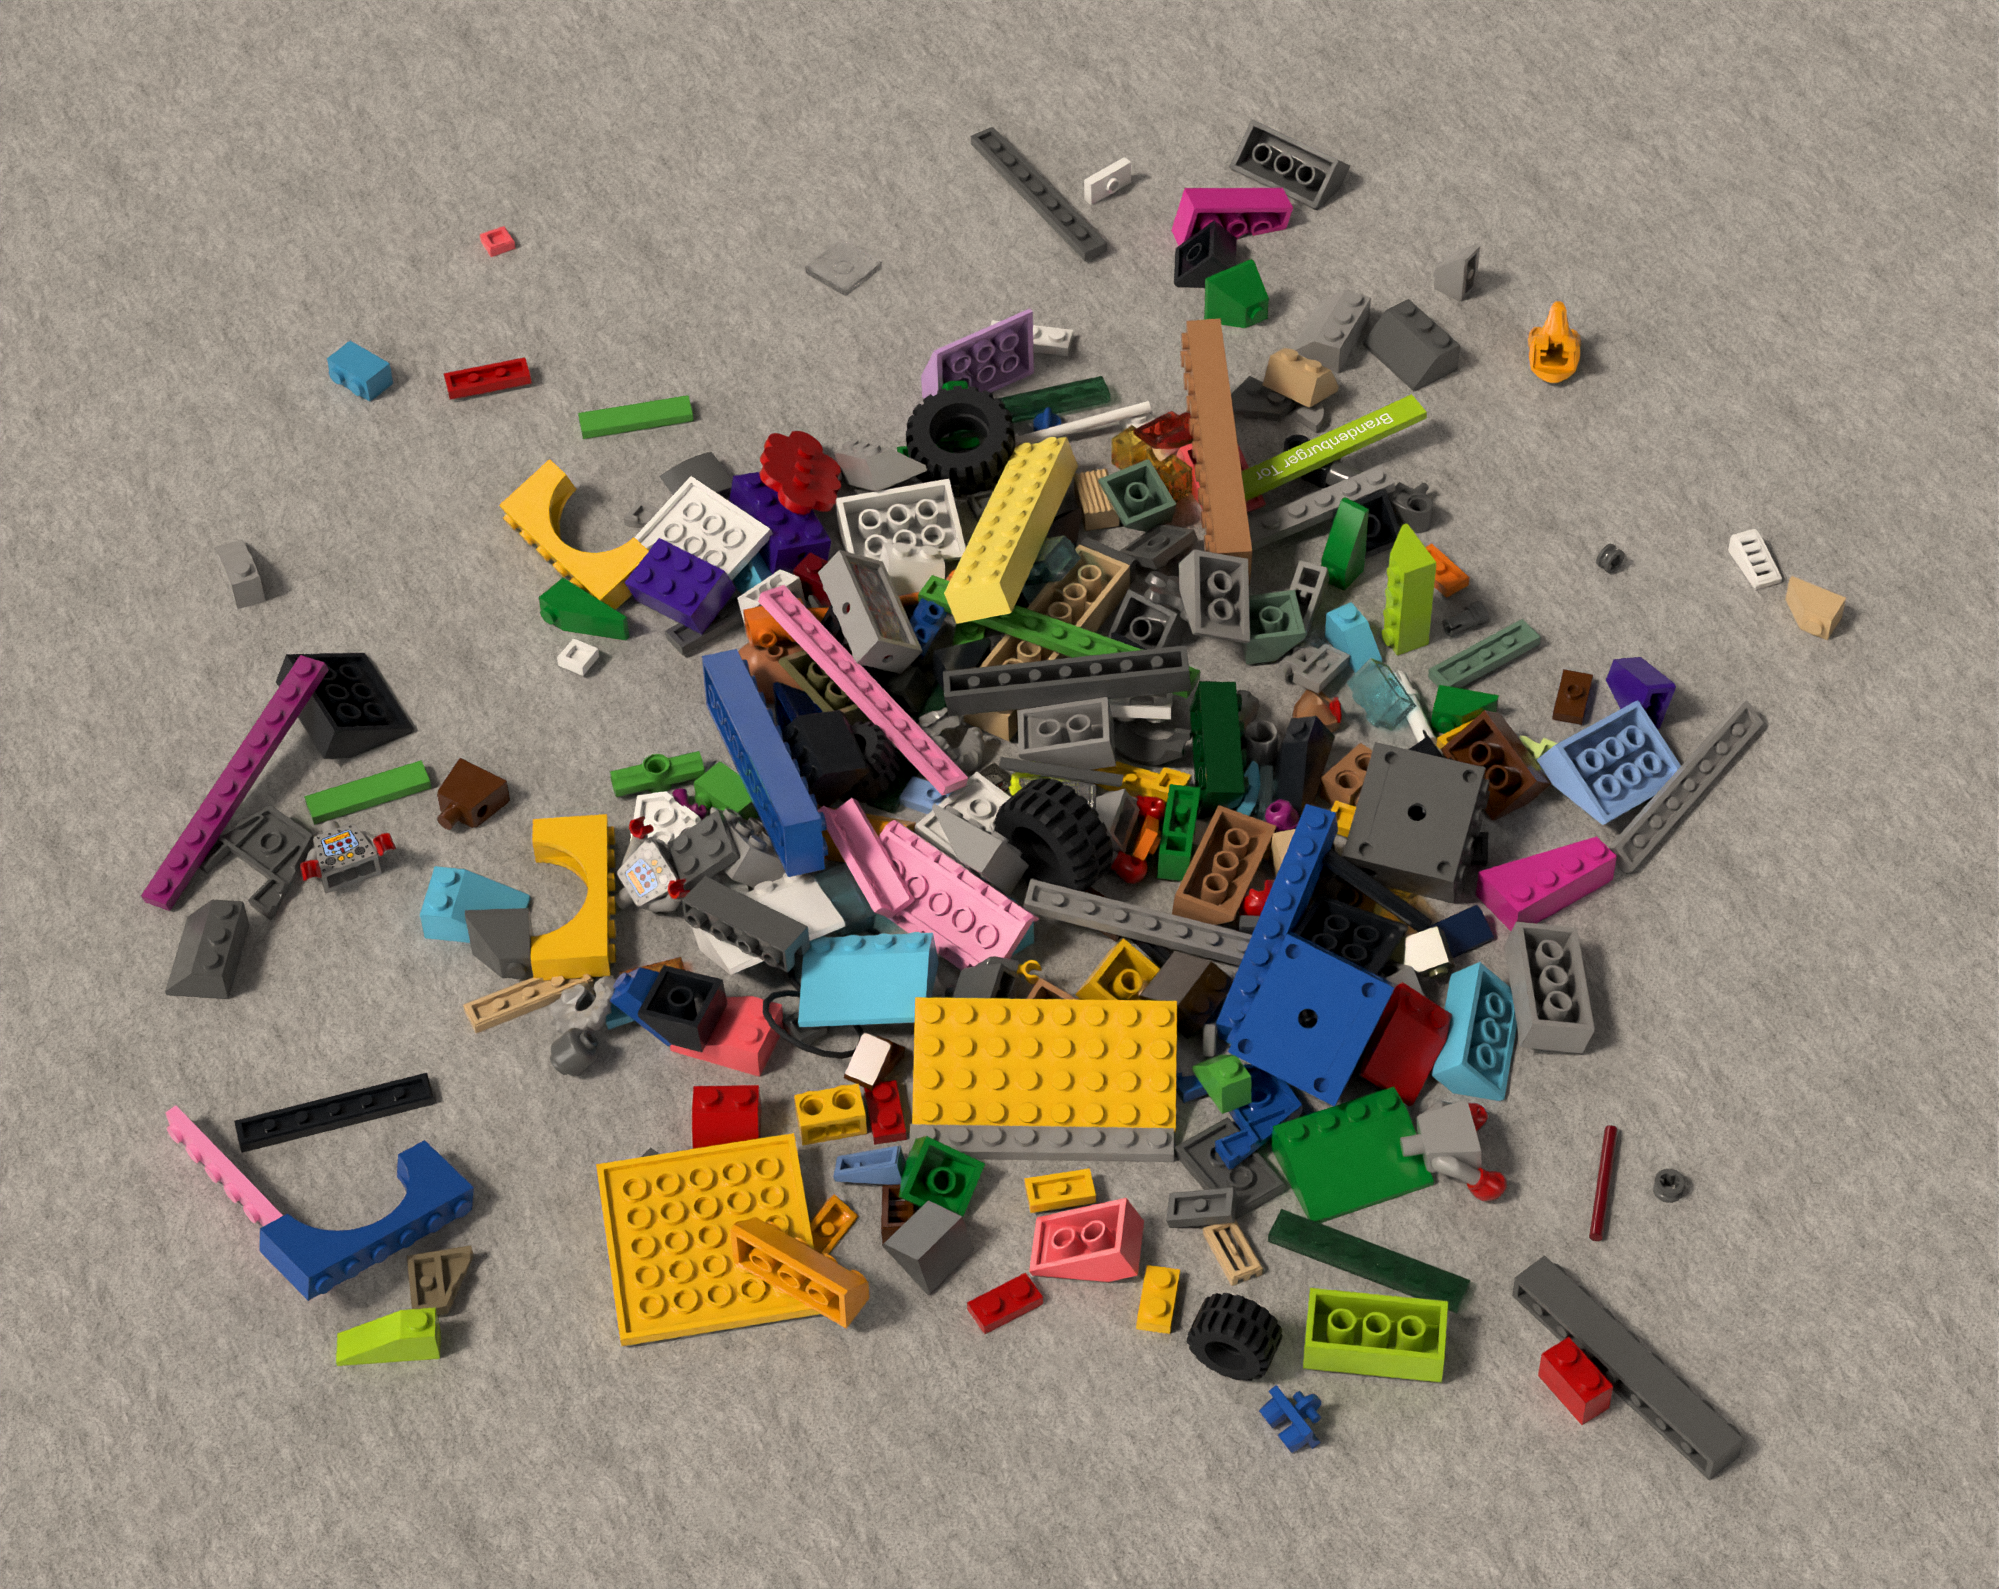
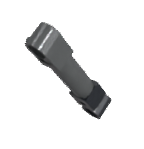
M1291 435L1284 441L1283 452L1310 441V439L1303 435ZM1340 458L1302 475L1301 478L1324 489L1364 471L1341 461ZM1399 482L1395 486L1396 491L1388 494L1398 526L1402 527V525L1408 523L1414 533L1426 532L1431 527L1433 501L1431 497L1426 495V491L1429 489L1428 484L1421 483L1413 489Z

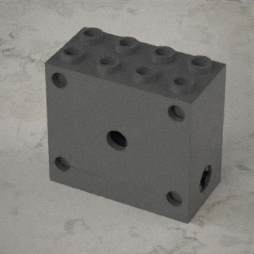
M1375 742L1342 857L1386 888L1454 904L1457 894H1463L1466 884V865H1471L1474 855V848H1472L1474 837H1479L1482 819H1480L1482 809L1486 810L1489 801L1490 791L1488 789L1490 780L1485 779V767Z

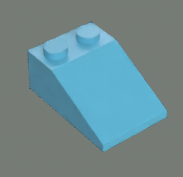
M435 866L420 912L424 937L427 939L470 943L465 910L528 908L531 900L530 895L466 869Z

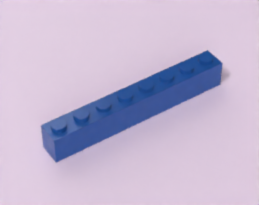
M1309 804L1305 805L1217 1019L1216 1026L1219 1039L1226 1041L1233 1026L1237 1023L1242 1024L1246 1015L1242 1014L1241 1010L1249 995L1257 994L1260 985L1256 984V980L1263 967L1267 964L1271 966L1276 956L1270 953L1278 937L1281 935L1286 937L1289 932L1294 933L1300 925L1323 869L1322 860L1327 852L1330 851L1338 832L1336 812Z

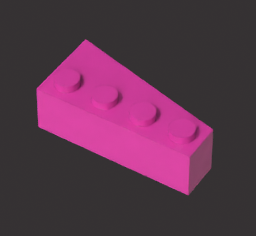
M1184 188L1171 231L1178 246L1214 220L1237 239L1247 233H1252L1255 236L1286 229L1293 207L1283 188Z
M1596 836L1479 871L1476 896L1510 931H1512L1516 922L1537 924L1612 881L1617 856Z

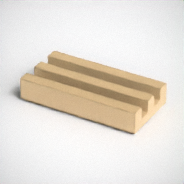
M1236 1220L1235 1223L1214 1224L1203 1228V1235L1231 1286L1237 1285L1240 1279H1243L1244 1282L1250 1280L1251 1275L1255 1274L1256 1277L1262 1275L1263 1268ZM1226 1228L1230 1229L1250 1266L1245 1267L1225 1231ZM1215 1232H1217L1220 1240L1222 1241L1224 1247L1226 1248L1229 1256L1231 1257L1238 1271L1234 1270L1217 1237L1215 1236Z

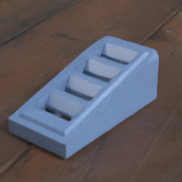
M901 1146L841 1155L837 1157L833 1177L835 1182L901 1184L902 1172L906 1161Z

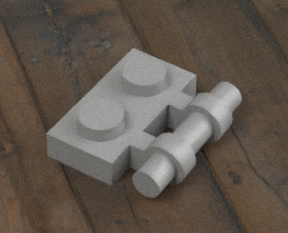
M1307 640L1305 643L1297 645L1293 649L1291 656H1286L1280 661L1275 674L1280 679L1294 674V683L1319 693L1349 665L1350 655L1327 644L1317 649L1314 641Z

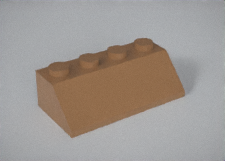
M1218 805L1175 894L1172 915L1212 925L1234 921L1277 826Z

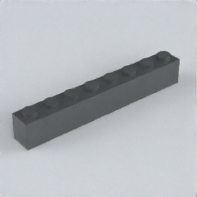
M1186 645L943 671L944 698L949 717L1042 707L1103 697L1118 699L1191 691Z
M1544 1255L1515 1277L1512 1296L1557 1339L1563 1341L1570 1337L1613 1385V1391L1709 1481L1740 1456L1744 1438L1741 1437L1738 1429L1734 1425L1726 1423L1717 1415L1709 1402L1701 1400L1691 1391L1683 1378L1676 1377L1666 1368L1658 1355L1651 1354L1640 1344L1639 1339L1633 1332L1626 1331L1615 1320L1612 1313L1606 1308H1601L1584 1287L1576 1285L1560 1265L1551 1262Z

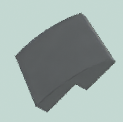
M712 452L703 453L685 460L659 476L672 495L692 476L725 499L730 496L733 481Z

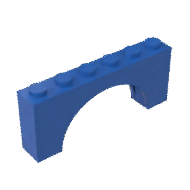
M424 1140L398 1154L397 1178L403 1184L406 1195L402 1202L386 1217L364 1227L335 1231L305 1225L294 1219L291 1215L286 1214L260 1228L259 1251L309 1301L320 1294L327 1293L341 1282L356 1277L361 1271L370 1266L383 1262L388 1256L397 1251L410 1247L415 1241L424 1236L437 1232L442 1226L467 1215L472 1210L474 1187Z

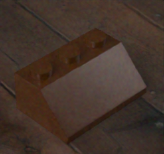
M1484 710L1440 749L1447 759L1451 757L1455 761L1485 767V779L1490 780L1488 789L1490 796L1485 811L1493 821L1529 804L1552 784L1501 713Z

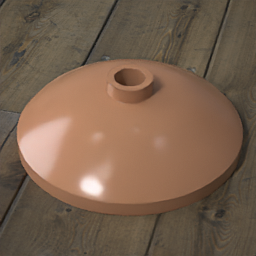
M791 640L780 641L769 648H764L761 645L751 647L750 642H748L738 651L742 660H747L750 676H755L758 692H763L767 704L787 703L807 694L778 663L780 658L804 650L797 642Z

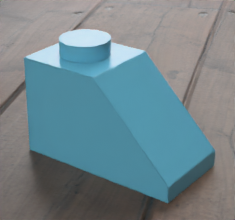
M1352 602L1326 613L1325 638L1334 648L1350 655L1349 666L1357 675L1382 664V658L1369 623Z

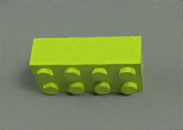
M1310 1288L1303 1369L1442 1383L1448 1301Z

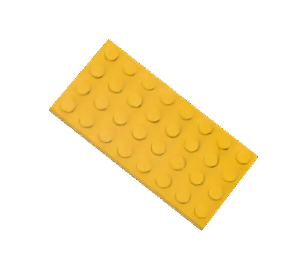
M915 997L912 1124L1174 1128V1133H1176L1177 1001Z

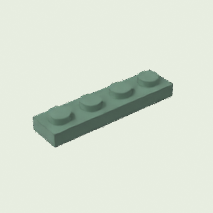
M1521 619L1431 667L1428 670V678L1437 687L1444 685L1461 688L1540 645L1541 636Z

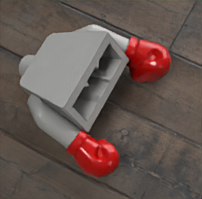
M1126 789L1108 791L1102 796L1087 800V804L1099 814L1098 818L1101 822H1104L1108 829L1106 832L1107 836L1111 837V849L1113 850L1111 870L1116 871L1118 876L1126 883L1136 884L1141 882L1148 872L1146 860L1143 861L1124 852L1136 819L1138 818L1139 824L1142 827L1146 817L1150 815L1159 820L1160 826L1164 822L1167 804L1158 797L1130 796Z
M1467 1099L1455 1103L1439 1100L1417 1116V1135L1400 1138L1403 1157L1422 1154L1427 1171L1438 1172L1466 1182L1471 1194L1481 1201H1494L1507 1188V1180L1501 1172H1489L1482 1168V1151L1476 1132L1486 1124L1488 1113L1478 1103H1468Z

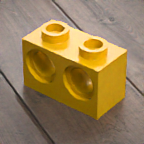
M859 1083L840 1085L835 1088L819 1091H807L794 1095L802 1146L867 1134L866 1114Z

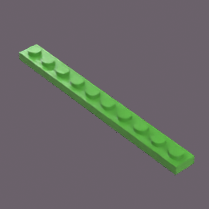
M932 575L919 592L918 600L920 601L923 598L928 602L933 601L943 607L944 612L952 614L944 595L950 581ZM1018 605L1014 606L1012 613L972 621L1072 658L1142 650ZM1189 666L1191 691L1174 692L1173 694L1188 698L1200 680V670Z

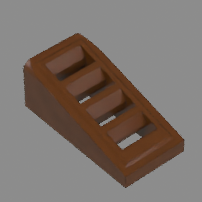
M901 1185L882 1186V1245L916 1212V1205L910 1202L890 1201L901 1199L899 1198Z

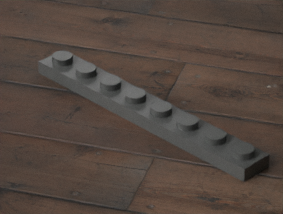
M994 127L970 136L971 145L1084 261L1107 251V242Z

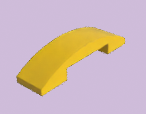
M1116 761V766L1092 769L1094 771L1123 775V782L1120 787L1095 784L1109 791L1126 789L1130 796L1158 797L1165 802L1168 799L1170 784L1188 786L1192 780V775L1163 767L1159 774Z

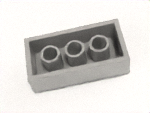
M1516 922L1504 947L1520 1047L1583 1053L1595 1028L1577 928Z

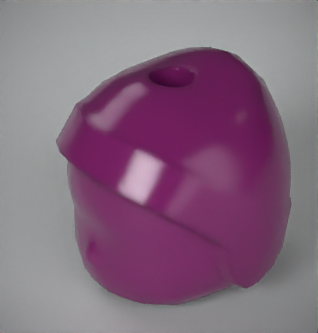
M1278 799L1266 809L1265 820L1267 823L1277 826L1275 831L1277 833L1296 829L1299 815L1289 801Z

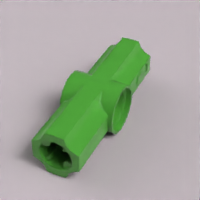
M700 751L670 758L662 754H652L644 759L643 764L609 772L614 794L616 797L645 790L651 793L667 792L671 789L672 784L699 778L705 773Z

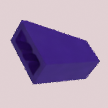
M1642 657L1613 659L1606 682L1620 709L1638 700L1655 727L1660 729L1676 689L1675 684Z

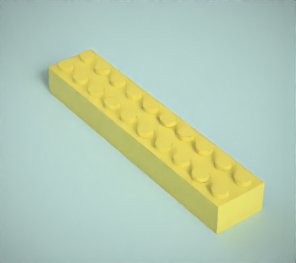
M1049 437L1039 443H1022L1015 447L944 592L956 624L1012 613L1078 467L1067 437L1058 439L1056 437Z

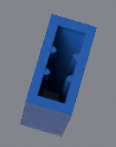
M639 967L628 974L626 972L622 973L613 985L615 991L610 1002L665 1045L670 1046L671 1043L638 1017V1011L660 972Z

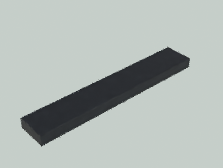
M423 1073L235 1120L234 1123L240 1150L243 1153L434 1105L435 1102L428 1074Z

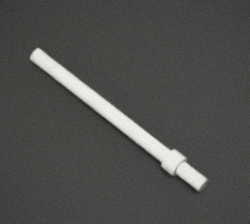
M1149 401L1020 436L1017 433L1015 434V445L1018 446L1022 443L1034 444L1042 442L1049 437H1060L1151 412V406Z

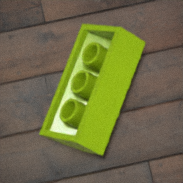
M1408 523L1402 525L1390 553L1389 567L1387 568L1388 583L1385 589L1386 607L1383 610L1384 629L1381 631L1384 643L1390 646L1397 656L1429 644L1437 563Z

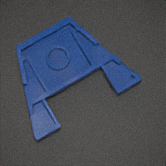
M1252 1064L1244 1065L1251 1075V1103L1229 1111L1241 1131L1215 1141V1150L1229 1170L1236 1167L1272 1138L1273 1126L1296 1119L1302 1114V1104L1288 1084ZM1182 1072L1176 1073V1093L1183 1103L1208 1094L1195 1075L1182 1077Z

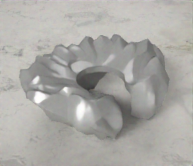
M944 707L940 711H931L918 718L919 722L917 724L962 772H973L980 766L985 745L979 727L969 728L963 738L962 745L954 749L940 736V733L944 730L957 729L964 721V715L949 717L948 710Z
M604 976L594 984L596 998L592 986L588 983H581L563 990L561 998L551 1003L550 1011L554 1019L550 1024L552 1026L556 1025V1031L562 1034L571 1028H579L583 1031L588 1030L592 1034L596 1030H600L606 1022V1015L611 1013L610 999L615 991L613 985L616 981L614 976ZM581 1001L593 1002L587 1009L578 1011V1005Z

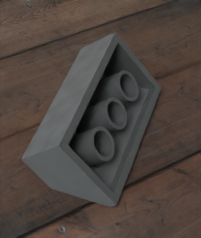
M1251 119L1229 168L1271 188H1283L1287 196L1318 210L1340 189L1350 165Z

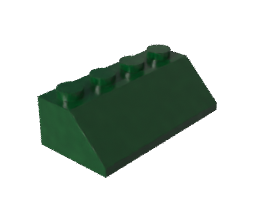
M1199 681L1189 709L1195 787L1200 788L1197 819L1213 816L1218 805L1228 809L1238 807L1243 796L1248 794V776H1243V767L1246 766V749L1241 748L1240 740L1244 737V722L1239 721L1238 712H1241L1242 695L1237 693L1236 682Z

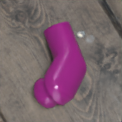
M679 788L673 791L672 796L681 806L685 805L697 814L701 821L705 818L707 814L706 807L701 804L698 808L697 803L690 805L686 789Z

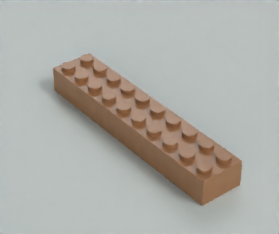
M1221 319L1186 321V333H1181L1183 351H1180L1181 368L1185 370V373H1183L1184 390H1187L1189 395L1186 396L1187 413H1190L1191 416L1189 418L1190 436H1193L1194 439L1192 441L1193 459L1196 458L1197 462L1195 464L1196 482H1199L1200 488H1198L1199 505H1202L1203 511H1201L1202 529H1205L1206 535H1204V548L1206 552L1247 558L1250 585L1252 545Z

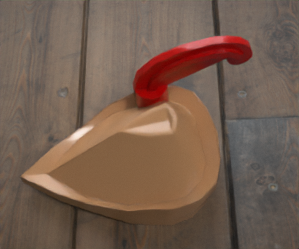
M1307 689L1294 705L1292 718L1317 716L1331 732H1335L1340 727L1342 720L1341 703L1338 697H1334L1332 701L1322 691L1316 693Z

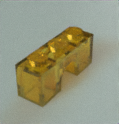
M1131 425L1112 438L1111 463L1122 470L1149 459L1175 503L1192 493V467L1173 454L1159 461L1152 450V439L1139 429Z

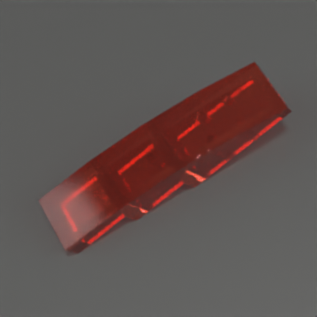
M1170 411L1134 429L1133 435L1154 449H1176L1191 444L1194 441L1193 436H1190L1189 418L1191 416L1187 411L1180 415Z

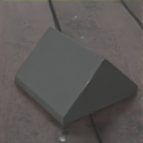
M929 1200L882 1245L927 1295L974 1251L963 1217Z

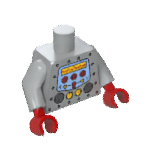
M644 816L633 819L629 824L632 838L622 866L617 872L625 887L613 895L615 896V902L622 910H626L635 903L639 908L654 913L675 911L682 902V899L690 892V890L684 888L686 879L679 878L671 852L666 843L651 836L648 838V834L654 831V827L651 824L644 826Z
M329 820L322 824V834L313 838L315 848L308 852L306 861L300 864L303 881L316 877L321 878L325 893H329L382 874L377 854L383 856L388 850L396 849L390 833H383L376 837L366 831H360L355 824L350 823L340 827L337 821Z

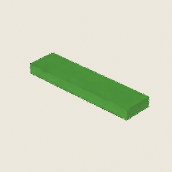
M688 395L578 413L583 439L694 421Z
M420 760L304 796L315 825L431 789L432 787L423 762Z

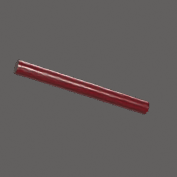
M1608 1125L1604 1129L1589 1238L1592 1241H1601L1603 1239L1618 1133L1617 1127L1613 1125Z

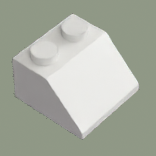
M904 543L883 544L879 561H883L898 596L920 592L932 575L945 579V562L940 548L929 545L922 547L908 546ZM918 604L906 607H917Z

